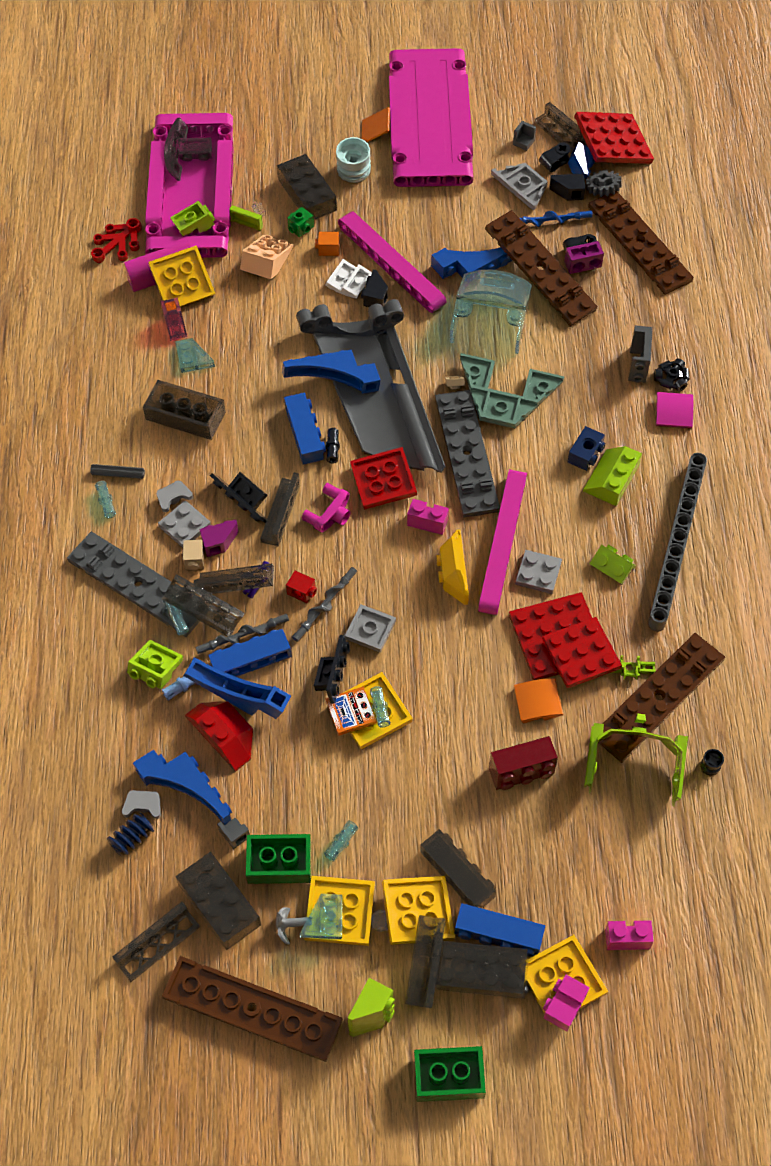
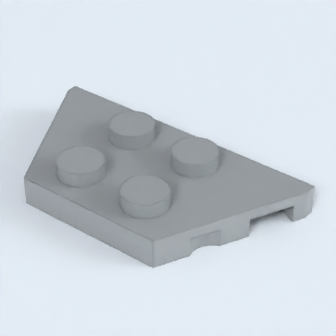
M526 163L506 166L505 170L497 171L496 168L491 170V175L533 211L536 209L547 187V180Z

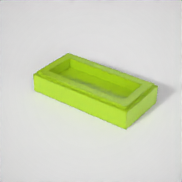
M233 205L230 207L231 221L261 231L263 228L262 215Z

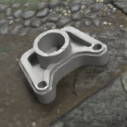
M175 481L159 489L156 493L163 512H168L170 505L178 503L180 499H193V493L181 481Z
M131 790L122 809L123 816L129 817L133 812L140 811L143 813L149 812L154 819H159L161 817L159 794L155 791Z

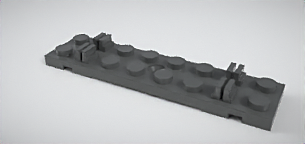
M470 390L435 395L463 518L500 512V505Z
M92 531L67 557L68 562L79 569H83L85 573L105 584L166 625L172 626L174 630L185 637L192 632L210 610L209 605ZM137 582L142 583L140 586H135Z

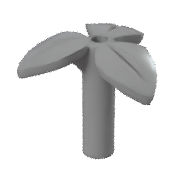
M284 907L280 909L276 915V928H278L280 939L285 944H290L285 934V929L287 927L311 926V917L287 919L290 908Z

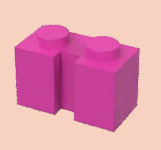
M412 499L407 513V526L443 535L448 522L449 508L435 504L431 508L427 507V502Z
M651 920L634 921L632 926H626L625 921H608L605 928L607 950H649L654 942Z
M567 974L563 980L558 979L553 988V991L556 992L553 999L548 998L542 1009L546 1011L544 1019L567 1032L590 987Z

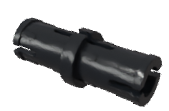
M329 428L327 430L325 447L327 449V462L331 464L338 462V450L340 449V443L338 442L339 430H336V428Z

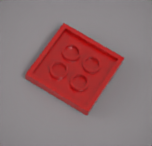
M403 447L350 461L364 510L418 495Z
M597 617L544 635L542 638L567 689L617 671L622 667Z

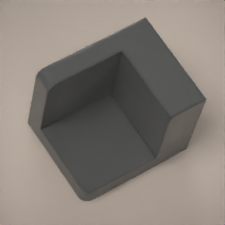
M521 121L514 130L513 145L527 151L535 141L536 127Z
M236 818L225 825L222 822L217 824L219 832L233 849L246 841L247 835H250L249 829L245 824L241 825Z

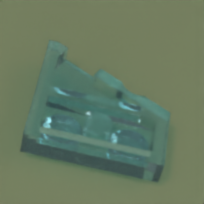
M193 338L175 341L181 373L215 367L214 360Z
M321 894L299 937L341 940L342 895Z

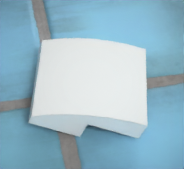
M342 259L325 286L345 296L357 298L366 285L367 277L371 276L372 272L361 265L355 267Z

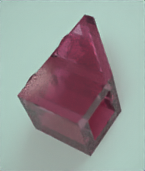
M178 298L160 301L170 341L187 337Z

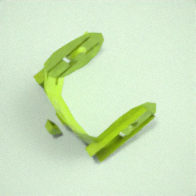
M637 714L634 722L645 723V714ZM594 723V726L591 728L584 787L589 786V795L592 789L594 774L597 770L596 755L598 742L612 734L640 735L660 740L676 756L672 777V806L674 807L675 802L680 800L682 796L688 736L678 735L673 741L670 737L648 733L646 728L633 727L632 730L609 729L603 732L604 724Z

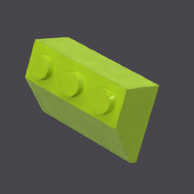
M626 446L606 449L583 492L617 506L640 465L642 453Z
M371 978L367 980L348 1016L350 1036L355 1037L383 1028L386 1022L390 1023L395 1013V999L393 998L392 989Z

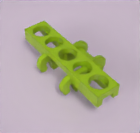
M620 655L622 667L611 673H621L623 679L625 677H635V680H637L640 674H653L656 671L655 662L640 661V656H637L636 663L624 662L623 655ZM631 665L633 669L629 671L626 669V666ZM651 666L652 669H645V667Z

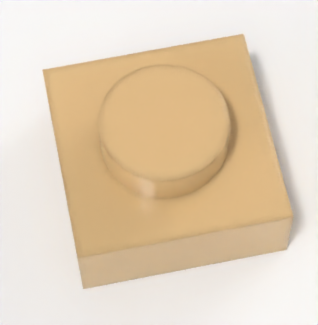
M445 377V384L447 387L450 386V389H459L460 386L465 385L464 377Z

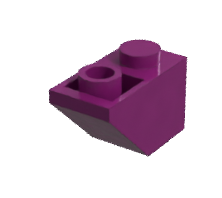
M228 520L200 529L207 557L227 551L239 533L236 520Z

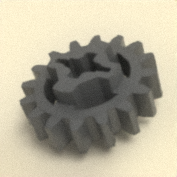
M600 170L599 173L593 172V176L589 175L588 179H586V190L589 191V194L593 193L594 196L598 194L600 197L604 195L609 196L610 193L614 195L615 191H620L619 188H622L621 176H619V173L614 174V171Z

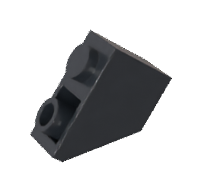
M550 175L549 189L567 201L584 200V175Z
M374 269L371 276L367 277L366 289L363 288L361 293L363 306L370 307L374 304L385 306L388 299V286L377 270Z

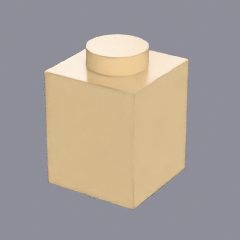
M183 540L185 570L195 571L204 569L203 540Z

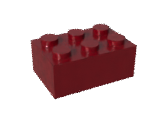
M550 736L491 752L489 771L496 790H508L517 784L526 785L538 778H550L555 773L558 757Z

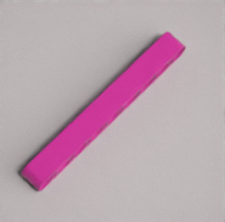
M351 211L338 219L340 229L426 310L433 313L447 303L445 296L355 212Z
M510 469L508 471L478 612L492 615L498 614L527 472Z

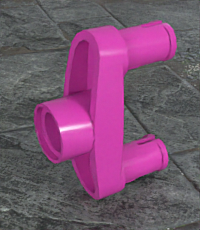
M326 483L322 491L324 494L332 497L334 501L320 517L306 509L302 514V520L314 526V529L319 532H325L335 522L344 525L350 517V510L345 508L350 496L348 491L340 490Z

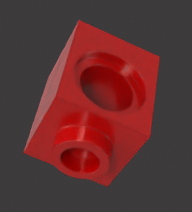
M296 570L286 584L287 595L304 603L313 598L317 592L315 579Z

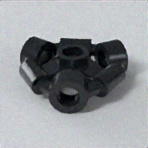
M679 358L671 362L668 360L658 365V368L654 370V381H658L661 383V386L670 390L673 388L677 389L678 392L683 391L690 380L689 369L685 367V362ZM662 371L666 373V379H662Z

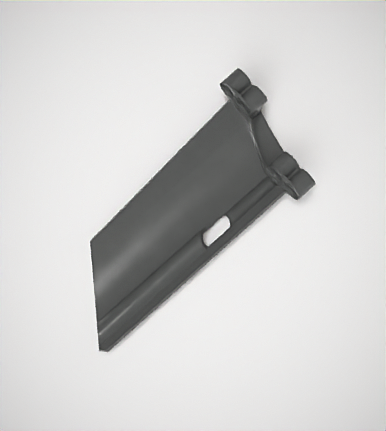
M392 299L386 302L385 306L381 304L371 305L368 308V320L358 322H332L328 307L324 304L317 305L312 312L308 309L298 311L296 318L301 332L313 334L321 355L341 350H352L357 366L375 363L381 380L379 391L362 394L360 390L352 386L332 380L362 452L374 455L403 447L409 468L422 471L425 468H432L442 473L445 463L394 327L404 319L400 302ZM389 369L400 370L405 384L393 383Z

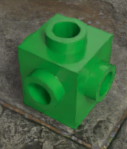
M300 207L287 217L289 231L299 238L314 227L313 215L303 207Z

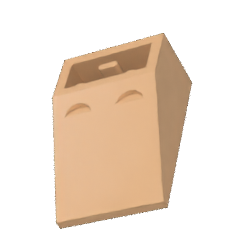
M262 235L242 251L240 270L272 279L280 271L293 248V244L288 243L286 240L274 239L270 235Z

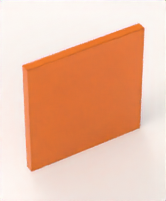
M389 107L362 120L363 140L369 142L389 132Z

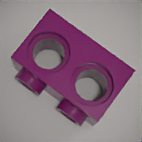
M599 241L566 248L564 262L569 274L601 268L604 252Z

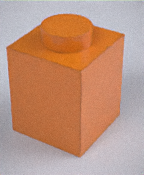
M319 232L318 239H315V249H318L319 256H339V232Z

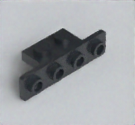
M239 472L229 485L219 476L211 473L210 477L214 479L212 482L220 489L224 488L226 490L225 494L232 500L236 499L239 502L237 505L244 511L249 510L251 512L250 517L255 521L267 523L268 520L256 510L268 496L242 472Z
M344 635L339 636L334 657L320 658L313 685L315 691L327 692L331 704H335L336 698L340 694L339 685L343 681V668L346 667V656L350 652L349 642H346Z

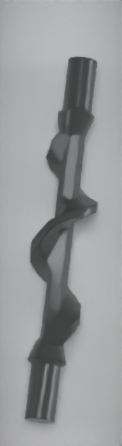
M351 567L341 577L339 584L325 592V600L320 606L309 609L307 621L302 623L301 627L292 636L295 641L298 642L309 631L311 625L321 612H329L332 609L331 600L357 573L354 567Z
M284 614L276 618H270L266 623L256 627L247 624L243 625L238 633L228 637L219 635L215 640L195 647L196 652L201 654L214 650L217 646L228 642L233 644L239 643L241 637L252 633L265 634L269 628L289 621L288 615Z

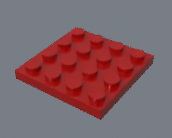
M575 113L574 118L595 162L652 164L654 157L633 114Z
M582 592L509 611V618L533 680L559 675L542 640L543 636L592 618Z

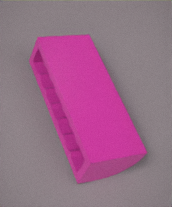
M187 240L124 262L127 279L133 292L156 285L148 265L149 261L190 248L189 241Z

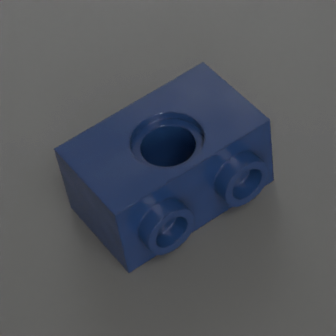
M585 426L569 451L567 462L585 471L589 469L590 465L594 466L598 458V452L602 453L606 445L604 442L605 434Z

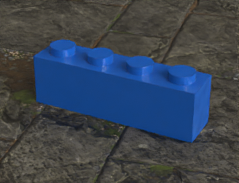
M305 392L284 397L286 413L302 464L324 460L323 452H326L324 441H320V428L315 426L317 420L315 413H311V400L306 398Z
M283 629L272 630L260 637H252L249 641L243 643H235L223 650H216L208 656L212 667L237 677L290 658L292 654Z
M461 903L454 934L464 940L475 939L486 946L494 944L500 946L505 951L517 950L525 956L533 957L540 951L545 925Z

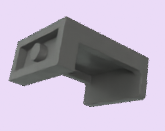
M636 325L634 327L630 353L640 354V357L632 358L628 381L646 383L651 362L653 327Z

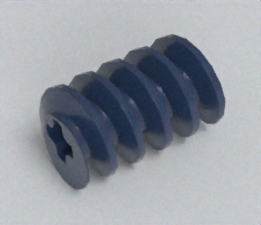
M140 812V816L137 814L132 816L133 821L129 819L126 821L127 827L123 825L119 827L121 833L114 831V838L107 837L110 846L120 856L121 852L126 855L129 854L127 847L135 849L134 841L141 844L140 836L147 838V830L152 833L154 832L151 823Z

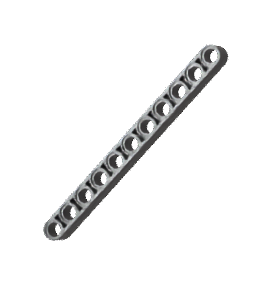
M702 453L692 454L687 467L648 621L649 628L653 631H662L666 626L707 462L706 456Z

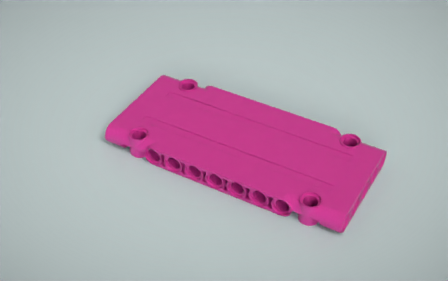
M459 48L391 51L389 53V99L394 184L398 187L467 186L472 184L474 181L472 163L473 142L465 52Z
M229 113L159 114L155 117L154 141L151 142L146 205L145 254L188 240L191 247L197 245L201 258L225 257L228 253L229 228L231 226L229 209L232 202L233 116ZM197 201L202 206L206 205L215 218V221H213L215 225L211 226L207 231L200 233L196 228L192 233L182 236L170 217Z

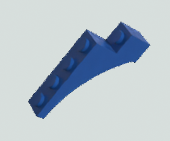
M501 247L468 252L443 248L431 255V267L442 279L452 276L457 272L468 285L513 261Z
M341 350L334 353H324L294 360L290 359L283 361L282 365L284 378L311 376L331 379L360 390L362 394L379 391L381 380L375 363L357 366L352 350Z
M195 657L183 675L251 716L259 709L277 719L283 713L291 698V695L276 686L271 687L243 680L220 671Z
M152 750L133 762L136 772L146 786L155 784L181 791L204 804L224 825L231 821L230 814L232 811L226 802L223 804L219 798L221 796L215 787H210L208 776L204 771L200 773L197 768L199 765L193 756L189 757L184 752L167 763L162 754L157 755Z

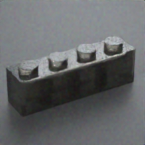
M439 829L420 844L422 855L441 876H445L449 885L467 905L483 908L495 898V885L491 880L485 879L481 875V870L476 864H471L466 859V853L461 848L457 849L452 838L447 833H443Z

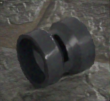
M716 749L707 750L700 764L701 770L709 776L718 774L724 762L723 754Z

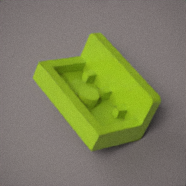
M601 544L589 564L623 584L631 570L636 567L632 563L634 560L625 554L623 557L616 553L618 550L609 544L607 547Z

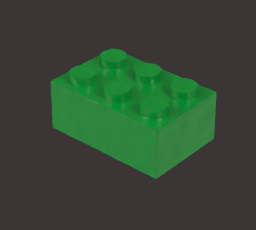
M247 835V883H311V835Z
M482 1046L414 1050L417 1102L485 1099L486 1088Z

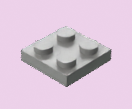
M186 500L158 522V526L182 548L183 540H195L201 535V528L211 525V522Z
M525 550L515 585L553 594L562 559Z
M360 604L345 634V639L381 653L395 625L396 617Z

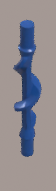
M547 211L543 217L523 216L520 219L525 224L532 223L539 227L545 221L557 220L562 224L569 219L592 218L593 213L592 211H578L566 215H557L554 211Z

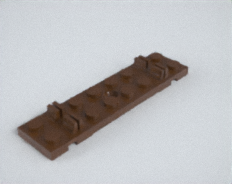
M615 191L614 195L610 193L609 196L604 195L589 202L588 208L600 217L601 223L634 258L649 278L657 283V287L664 295L693 282L694 277L679 261V258L666 247L634 211L630 203L617 191Z
M513 210L486 225L485 230L488 234L498 241L497 244L502 250L507 253L549 301L552 307L562 314V318L570 327L596 311L598 306L584 292L580 284L576 283Z
M694 633L602 723L604 724L603 732L609 729L632 730L633 727L646 728V732L652 733L724 661L725 656L697 633ZM661 695L663 699L657 700L655 696ZM645 714L646 722H634L636 715ZM612 734L598 743L623 763L647 737L632 734Z
M183 956L179 957L162 995V998L324 1062H327L343 1021L342 1017L329 1012H323L316 1007L209 966H203ZM250 1004L256 1005V1009L254 1011L248 1010V1006Z

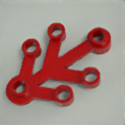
M130 218L126 224H107L105 226L106 234H95L93 240L96 245H102L104 241L111 242L103 248H94L91 251L92 260L96 263H102L105 255L119 244L118 259L126 261L128 259L126 237L131 234V241L129 242L131 251H138L140 249L137 233L142 230L141 222L137 218Z

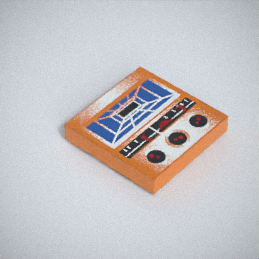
M364 687L339 694L335 704L330 703L329 697L325 698L338 736L377 724Z

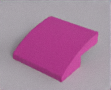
M657 392L656 426L692 429L693 394Z

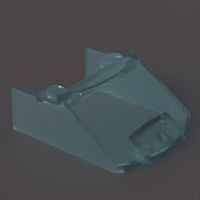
M477 270L464 274L456 295V303L450 326V343L454 342L459 317L469 316L472 312L473 304L508 309L507 322L512 326L519 327L515 346V354H519L532 284L517 275L499 270Z

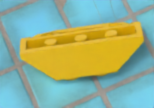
M456 530L440 547L439 555H436L437 566L441 567V571H438L439 583H443L444 591L462 604L468 605L469 591L461 530Z

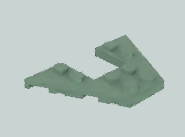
M463 353L460 354V361L480 421L516 428L564 380V376L530 369L523 396L489 389L495 361Z

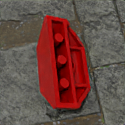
M229 702L200 703L185 714V717L235 772L251 760L253 728Z

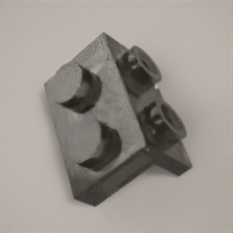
M179 138L178 155L180 160L192 161V159H199L200 161H207L212 159V138Z

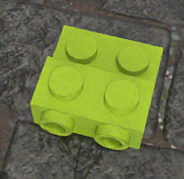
M199 201L170 217L182 236L192 233L196 228L201 233L215 225L213 214L206 205L202 206Z
M149 640L128 661L127 673L134 680L141 679L145 681L150 688L157 687L162 689L172 678V672L183 661V655Z

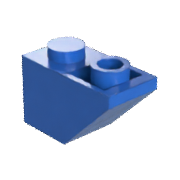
M579 142L570 155L568 165L573 174H583L584 179H587L591 173L589 168L593 166L595 160L589 148Z

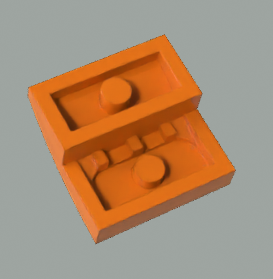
M555 678L533 680L514 685L520 719L523 724L541 718L546 721L563 716Z

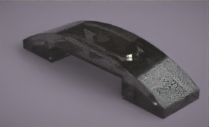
M180 117L174 121L164 148L165 165L177 181H180L182 166L178 163L181 141L187 139L188 126Z

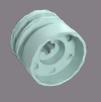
M357 137L342 140L336 147L338 175L347 182L356 183L363 181L368 177L371 170L370 147L368 143Z

